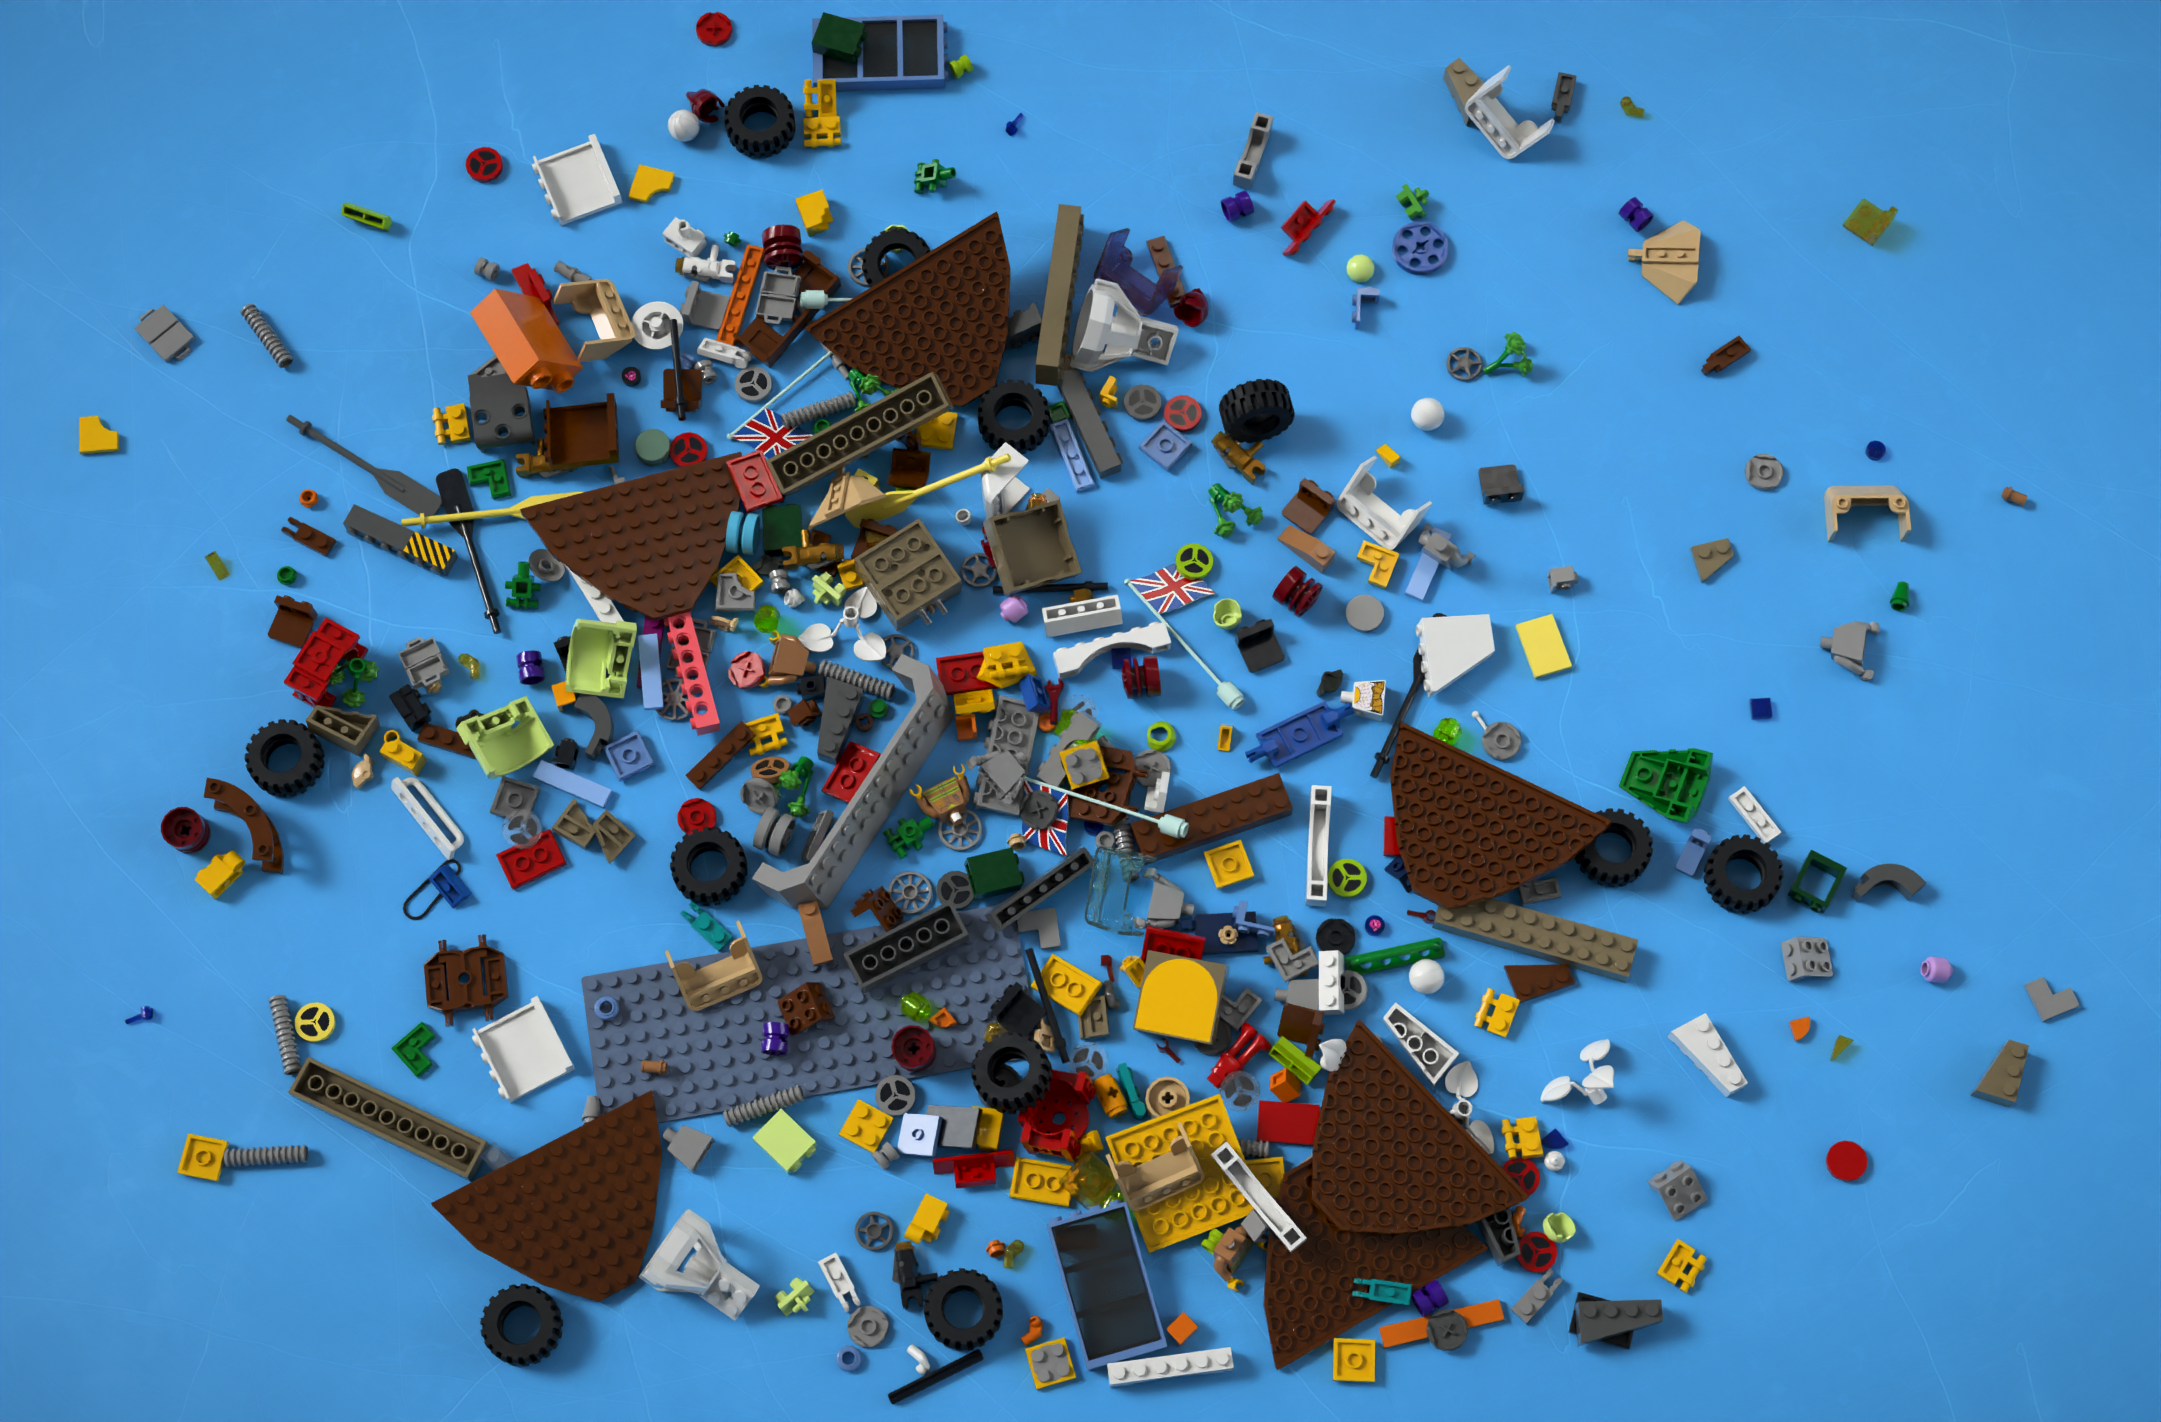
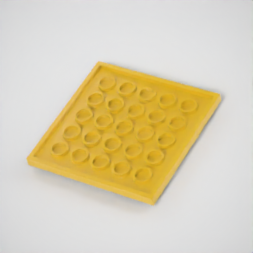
M1220 1093L1105 1137L1115 1165L1121 1161H1129L1134 1167H1137L1171 1152L1170 1143L1175 1137L1182 1136L1177 1124L1181 1122L1204 1172L1205 1178L1200 1184L1142 1210L1133 1211L1148 1253L1248 1216L1252 1209H1254L1211 1157L1213 1152L1225 1142H1228L1247 1166Z

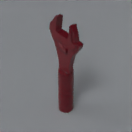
M1058 678L1059 684L1051 685L1049 679L1047 686H1044L1051 699V725L1058 724V697L1064 688V683L1060 678Z

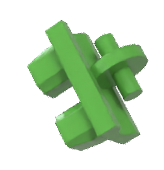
M1403 185L1402 188L1404 190L1396 195V198L1402 206L1409 201L1412 202L1413 205L1405 209L1410 219H1414L1419 215L1422 218L1425 217L1426 213L1419 202L1426 205L1428 203L1426 198L1429 192L1427 190L1421 191L1417 187L1414 190L1416 192L1414 196L1408 185Z

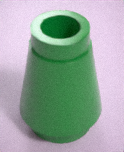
M1897 583L1890 600L1893 610L1905 611L1909 606L1908 583Z

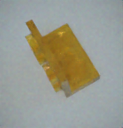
M1862 199L1843 223V227L1873 246L1892 223L1898 209L1892 206L1889 211H1882L1866 199Z

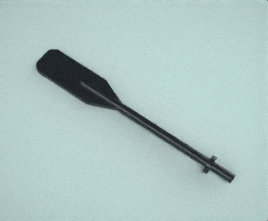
M453 468L439 473L436 477V483L446 514L474 512L461 471ZM474 519L449 522L465 540L487 610L484 612V617L490 620L494 634H499L501 629L497 617L500 615V612L493 606L472 540Z
M1442 613L1433 615V617H1447ZM1418 649L1413 658V683L1381 752H1377L1374 756L1377 761L1370 774L1373 778L1378 777L1383 764L1389 763L1390 758L1388 754L1400 730V724L1404 721L1420 684L1426 680L1425 673H1422L1421 670L1422 655L1419 654Z

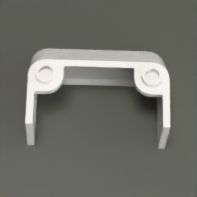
M1510 65L1487 80L1465 105L1466 114L1505 159L1516 157L1548 135L1555 122L1552 118L1539 128L1530 120L1517 124L1496 97L1503 90L1502 82L1506 80L1511 70Z
M1006 442L996 451L992 458L995 459L1009 454L1011 461L996 466V471L994 472L986 470L980 473L986 520L990 517L1009 513L1030 491L1028 486L1015 477L1027 465L1029 460Z
M1374 455L1360 464L1339 496L1337 508L1382 547L1393 550L1420 523L1432 502H1427L1416 509V511L1407 509L1400 516L1373 493L1377 483L1375 477L1368 471L1377 459Z

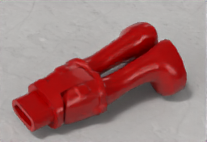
M1244 1022L1240 1027L1242 1033L1226 1052L1220 1055L1221 1057L1215 1067L1211 1069L1212 1073L1207 1077V1080L1217 1089L1224 1083L1227 1084L1237 1074H1241L1245 1065L1259 1051L1268 1052L1272 1049V1045L1261 1034L1256 1037L1258 1032L1247 1022ZM1256 1037L1252 1044L1246 1049V1051L1238 1059H1236L1235 1056L1239 1053V1051L1250 1040Z

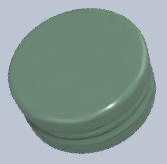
M658 429L643 431L635 441V450L639 460L651 467L664 464L670 457V441L667 435Z

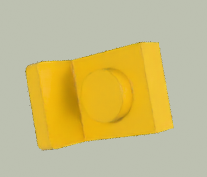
M1111 375L1099 394V401L1105 407L1116 409L1118 399L1114 395L1118 389V386H1116L1117 378Z
M854 559L843 560L837 565L843 586L846 587V592L864 586L862 579L855 570Z
M1128 956L1122 961L1119 969L1125 972L1137 988L1141 987L1145 964L1138 956Z
M1098 1130L1090 1131L1082 1136L1079 1140L1081 1144L1080 1155L1076 1156V1159L1089 1158L1104 1149Z

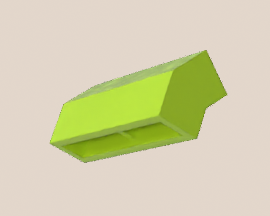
M349 202L343 204L341 215L385 231H388L392 224V219L388 215ZM353 210L362 213L363 217L351 214L350 212ZM370 217H374L376 219L382 220V224L369 219Z
M1283 1036L1268 1053L1282 1066L1287 1067L1306 1085L1316 1077L1322 1068L1310 1057L1305 1056V1053Z

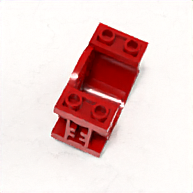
M325 618L316 632L313 631L292 663L294 667L284 680L286 686L295 690L292 694L293 697L313 708L316 705L332 708L337 698L326 691L328 681L334 668L342 658L348 661L354 658L363 660L368 649L358 643L360 636Z
M1051 1069L1053 1077L1049 1081L1051 1085L1049 1091L1044 1092L1046 1097L1042 1101L1039 1099L1036 1102L1037 1106L1033 1109L1030 1106L1026 1108V1112H1019L1017 1120L1023 1128L1020 1141L1028 1154L1044 1153L1065 1157L1067 1161L1075 1162L1076 1156H1079L1081 1151L1079 1140L1085 1134L1089 1125L1087 1105H1090L1091 1099H1094L1096 1087H1094L1087 1072L1079 1071L1078 1074ZM1055 1114H1065V1121L1062 1124H1055L1053 1122Z

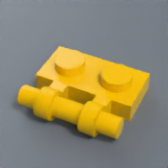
M805 79L803 87L805 103L803 104V109L805 110L806 117H813V110H818V117L837 116L836 79H817V87L812 86L811 79ZM818 93V103H812V94Z
M840 116L803 118L804 138H811L804 140V147H812L813 149L817 148V146H828V148H832L834 145H841V138H834V136H841ZM817 137H828L827 139H817Z
M464 403L447 406V414H441L440 408L433 409L432 420L436 427L434 433L439 445H444L446 443L445 438L448 437L451 438L452 444L471 440ZM444 422H448L449 429H443Z
M1021 642L983 648L986 667L995 668V671H989L990 679L997 678L1001 680L1007 676L1014 675V677H1019L1022 674L1028 673L1027 665H1019V663L1025 661ZM1011 665L1012 668L1003 669L1002 666Z
M778 713L745 723L756 735L748 743L755 742L756 747L749 749L751 756L757 754L759 756L764 755V752L773 749L779 750L781 747L788 745L786 737L778 740L777 735L784 733ZM772 737V742L761 744L760 740Z
M1488 988L1486 994L1482 996L1481 1001L1483 1002L1480 1010L1476 1012L1474 1026L1481 1028L1483 1022L1489 1023L1488 1032L1506 1038L1520 1000L1503 993L1496 1000L1493 998L1495 990ZM1490 1005L1495 1006L1492 1017L1486 1015Z
M1536 1117L1516 1119L1515 1127L1511 1126L1509 1119L1502 1120L1503 1127L1501 1130L1506 1140L1505 1151L1508 1153L1510 1160L1517 1158L1516 1152H1521L1522 1159L1543 1157ZM1514 1135H1518L1519 1143H1514Z
M1677 1239L1656 1275L1672 1285H1675L1678 1279L1681 1280L1683 1283L1679 1289L1687 1293L1689 1288L1694 1286L1698 1273L1703 1271L1707 1258L1700 1254L1697 1260L1694 1259L1692 1255L1695 1249ZM1687 1264L1692 1266L1688 1275L1683 1273Z

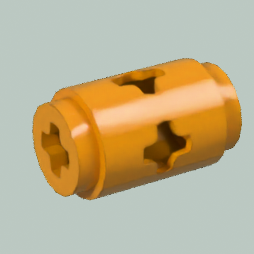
M1106 1074L1093 1082L1094 1087H1096V1095L1106 1116H1109L1110 1119H1115L1128 1112V1104L1115 1077H1112L1111 1074Z

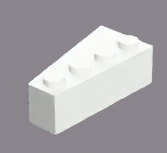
M1396 1002L1383 1017V1022L1434 1087L1459 1056V1053Z
M1706 1013L1671 1031L1667 1036L1680 1048L1684 1055H1687L1695 1063L1694 1065L1699 1070L1701 1069L1708 1076V1079L1725 1097L1743 1089L1748 1084Z

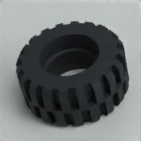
M754 85L753 88L748 86L743 88L744 91L735 93V98H730L728 106L725 107L724 111L726 132L732 146H736V150L740 153L744 151L748 157L755 155V158H761V156H766V158L772 157L771 154L775 153L777 155L781 152L782 148L786 149L789 146V141L793 140L796 130L793 107L784 93L780 94V90L777 88L770 89L768 85L763 87ZM757 112H767L777 118L770 128L763 131H753L743 125L750 115Z
M891 228V231L886 232L884 230L880 232L881 235L878 237L874 236L871 239L872 242L867 244L866 252L862 256V271L869 287L871 288L886 279L881 271V261L885 254L894 249H905L917 260L930 252V248L922 237L920 238L917 233L909 232L904 228H901V230Z
M1256 379V381H1247L1245 384H1239L1236 388L1230 389L1228 394L1222 397L1219 404V412L1226 435L1240 443H1252L1258 440L1262 442L1265 439H1272L1273 436H1278L1282 431L1287 430L1295 416L1287 387L1279 381L1271 379Z
M1007 380L1005 384L1001 381L996 384V388L990 387L987 390L988 395L983 394L977 414L979 431L985 443L989 442V447L995 450L996 448L999 449L1006 442L1016 451L1020 452L1021 455L1026 454L1028 449L1030 451L1036 449V444L1041 445L1044 441L1043 437L1047 436L1048 427H1050L1049 406L1046 397L1042 396V392L1038 388L1034 390V385L1031 383L1025 385L1022 380H1018V383L1013 382V380ZM1020 406L1025 408L1032 418L1026 426L1020 429H1007L996 421V416L1006 407Z
M279 719L278 723L271 721L267 727L261 726L258 729L259 733L251 736L252 743H247L246 746L248 753L245 754V761L247 762L245 766L256 784L263 791L266 790L268 794L272 796L277 794L282 798H285L286 794H289L290 797L297 796L299 791L303 794L307 791L306 788L309 785L313 787L316 784L315 778H320L322 775L320 768L323 769L325 764L322 759L325 757L324 751L317 737L306 725L298 724L295 720H289V723H287L285 719ZM285 744H295L301 748V759L290 771L275 773L268 768L269 758L278 747Z
M1613 808L1606 809L1605 812L1600 810L1596 814L1611 820V825L1604 833H1616L1624 837L1631 847V856L1622 863L1609 862L1599 855L1595 846V839L1576 855V862L1581 864L1580 870L1582 873L1587 872L1589 874L1588 879L1591 881L1593 879L1598 880L1597 884L1601 886L1604 883H1608L1609 887H1615L1616 884H1619L1620 887L1626 886L1628 882L1632 883L1638 876H1641L1653 853V848H1651L1653 840L1652 837L1648 836L1650 830L1648 827L1644 828L1642 826L1644 822L1640 818L1636 820L1634 818L1635 814L1632 812L1625 814L1624 809L1619 808L1617 812H1613Z
M703 827V831L700 832L698 829L692 830L693 834L690 836L685 834L682 837V843L677 842L675 845L676 851H673L671 854V875L678 890L682 892L686 899L690 898L695 904L702 902L703 906H709L710 903H714L716 906L721 904V900L725 899L726 902L731 900L730 896L732 894L737 895L740 892L739 887L744 886L745 876L748 873L747 859L739 841L735 837L733 838L728 831L722 832L721 828L717 827L714 830H710L709 827ZM707 851H716L723 854L727 859L728 866L720 878L711 882H702L693 877L691 865L698 855Z
M1744 834L1742 838L1739 835H1734L1730 840L1726 838L1720 845L1714 848L1704 866L1705 875L1703 879L1704 883L1708 884L1706 887L1708 894H1713L1711 899L1715 903L1717 901L1722 903L1721 908L1726 909L1729 907L1733 913H1737L1740 910L1742 914H1749L1751 910L1756 912L1762 907L1767 906L1775 897L1782 885L1781 880L1784 871L1781 870L1783 866L1782 861L1777 860L1778 853L1776 850L1771 851L1769 849L1771 845L1768 842L1765 844L1761 843V838L1759 837L1750 839V835ZM1733 859H1744L1753 863L1761 876L1759 886L1755 889L1744 890L1733 885L1726 875L1725 868L1727 863Z
M1005 1032L1002 1033L1003 1036L998 1037V1035L993 1036L991 1042L988 1043L986 1041L982 1045L984 1048L976 1052L977 1060L974 1059L972 1062L974 1070L971 1071V1077L974 1080L973 1084L989 1107L992 1109L996 1108L1001 1113H1005L1006 1110L1009 1114H1016L1017 1110L1023 1113L1030 1106L1033 1109L1037 1106L1036 1102L1039 1099L1042 1101L1046 1097L1044 1092L1049 1091L1051 1087L1049 1081L1053 1077L1051 1072L1052 1066L1046 1053L1036 1040H1033L1026 1034L1022 1036L1020 1032H1014L1013 1035ZM1011 1059H1023L1029 1063L1028 1074L1021 1083L1013 1087H1000L996 1085L995 1076L1003 1063Z
M959 1268V1271H948V1274L939 1276L935 1284L932 1283L928 1294H926L924 1315L928 1329L935 1339L943 1343L947 1348H955L957 1351L968 1349L970 1351L974 1350L975 1347H982L985 1345V1342L994 1337L995 1332L1001 1326L1003 1304L1000 1292L997 1290L994 1282L988 1279V1276L979 1274L977 1270L971 1269V1271H968L965 1268ZM955 1292H973L980 1298L983 1304L982 1317L971 1328H956L945 1318V1303Z
M514 1284L510 1285L509 1289L499 1290V1294L496 1297L492 1296L489 1299L491 1303L483 1309L485 1314L484 1318H481L480 1321L482 1325V1330L480 1331L481 1336L485 1340L486 1347L497 1358L510 1365H521L524 1367L529 1366L530 1363L537 1364L541 1362L540 1359L543 1357L547 1358L551 1355L549 1352L552 1349H556L558 1346L557 1340L561 1338L563 1333L561 1331L563 1320L560 1316V1308L545 1291L534 1285L521 1284L516 1286ZM529 1306L535 1309L540 1316V1329L531 1341L525 1344H514L504 1335V1321L507 1315L515 1308Z

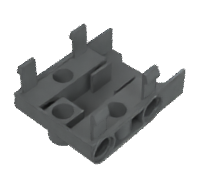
M507 373L481 377L478 374L467 375L474 438L477 448L482 453H485V449L526 442H531L532 445H535L527 386L513 384ZM524 412V415L517 416L518 413ZM483 418L487 419L485 422H479ZM504 432H507V433H508V434H507L506 436H504V437H501V436H500V435H501L502 433H504Z

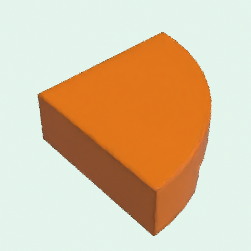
M945 1007L929 1018L930 1023L940 1028H949L957 1024Z
M1809 1016L1789 1022L1795 1042L1802 1039L1809 1031Z

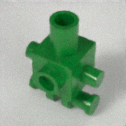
M933 159L931 164L918 163V171L915 172V177L917 178L914 179V184H916L914 192L922 194L924 191L923 185L927 186L931 193H935L936 188L946 187L947 179L956 177L955 168L943 167L939 164L938 159Z
M518 562V574L513 576L512 581L505 582V589H512V597H516V599L507 597L506 607L516 606V609H520V606H523L527 610L528 607L538 609L539 600H529L534 595V591L541 590V584L534 583V576L529 575L530 562Z
M928 816L918 823L913 818L908 822L901 818L897 822L900 827L896 829L897 834L895 836L891 828L883 832V835L888 839V845L893 846L892 851L897 852L900 860L908 855L903 847L909 850L914 846L917 851L923 848L921 841L924 840L923 833L934 826Z

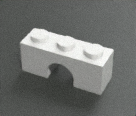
M1339 950L1319 951V1011L1324 1012V1015L1344 1014V994L1341 991L1340 984L1341 975H1344V955Z

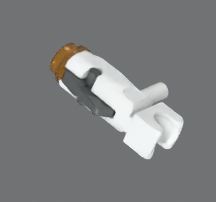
M714 244L711 248L710 258H707V260L700 257L677 258L675 272L703 283H707L710 279H718L722 283L732 284L734 283L733 274L728 273V271H736V262L724 259L717 261L719 246Z

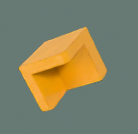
M566 681L551 685L560 712L564 711L563 706L576 702L574 692L566 691Z

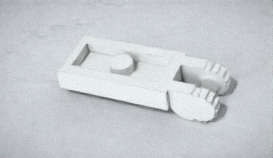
M704 338L697 349V354L734 364L735 367L741 369L746 368L748 362L752 360L750 352L708 338Z
M835 1252L818 1261L836 1298L840 1300L845 1312L850 1311L848 1303L843 1298L848 1293H851L852 1300L857 1306L861 1305L854 1291L855 1287L837 1253Z

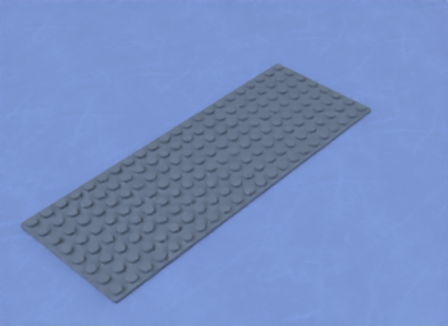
M998 905L957 912L969 934V941L862 994L843 954L886 933L882 925L827 934L833 962L815 967L806 938L752 947V952L763 977L762 982L754 988L699 1011H692L687 1007L669 962L585 976L581 982L597 1097H599L601 1116L651 1090L654 1096L657 1122L663 1123L720 1113L726 1109L729 1111L732 1107L735 1109L737 1105L741 1107L743 1103L748 1104L749 1101L760 1100V1097L766 1098V1095L772 1096V1093L778 1094V1091L784 1092V1089L796 1088V1085L801 1086L806 1098L878 1085L884 1078L891 1075L914 1079L972 1068L973 1060H977L976 1052L984 1048L982 1045L986 1041L989 1043L993 1040V1036L998 1035V1037L1003 1036L1002 1033L1008 1032L991 1018L992 1010L990 1008L997 999L1000 1001L1004 997L1005 989L1010 984L1014 985L1016 982L1023 986V992L1030 997L1017 920L1003 930L995 932L985 914ZM902 921V922L899 923L898 926H900V925H902V924H904V923H906V922H908V921ZM729 951L673 962L674 965L688 962L692 964L696 971L730 957L732 954ZM806 982H820L825 990L828 1003L832 1006L835 1018L829 1022H817L798 1035H791L789 1031V1035L785 1039L788 1042L786 1055L777 1056L761 1053L762 1040L765 1039L762 1035L763 1024L766 1022L786 1024L778 1006V1000ZM604 996L613 997L619 1004L617 1016L609 1021L599 1019L594 1011L596 1001ZM609 1003L601 1007V1011L604 1014L612 1010V1005ZM945 1007L957 1024L949 1028H940L930 1023L929 1018ZM910 1025L920 1026L927 1030L933 1038L937 1049L936 1058L926 1070L920 1072L907 1071L894 1058L891 1049L892 1039L903 1027ZM1035 1027V1028L1030 1032V1034L1028 1035V1036H1030L1033 1040H1034V1031H1036V1027ZM914 1046L913 1050L910 1051L916 1055V1052L920 1049ZM662 1059L668 1063L667 1073L662 1076L659 1073L641 1072L643 1060L660 1061ZM1011 1059V1060H1009V1061H1007V1062L1016 1061V1060H1022V1059Z

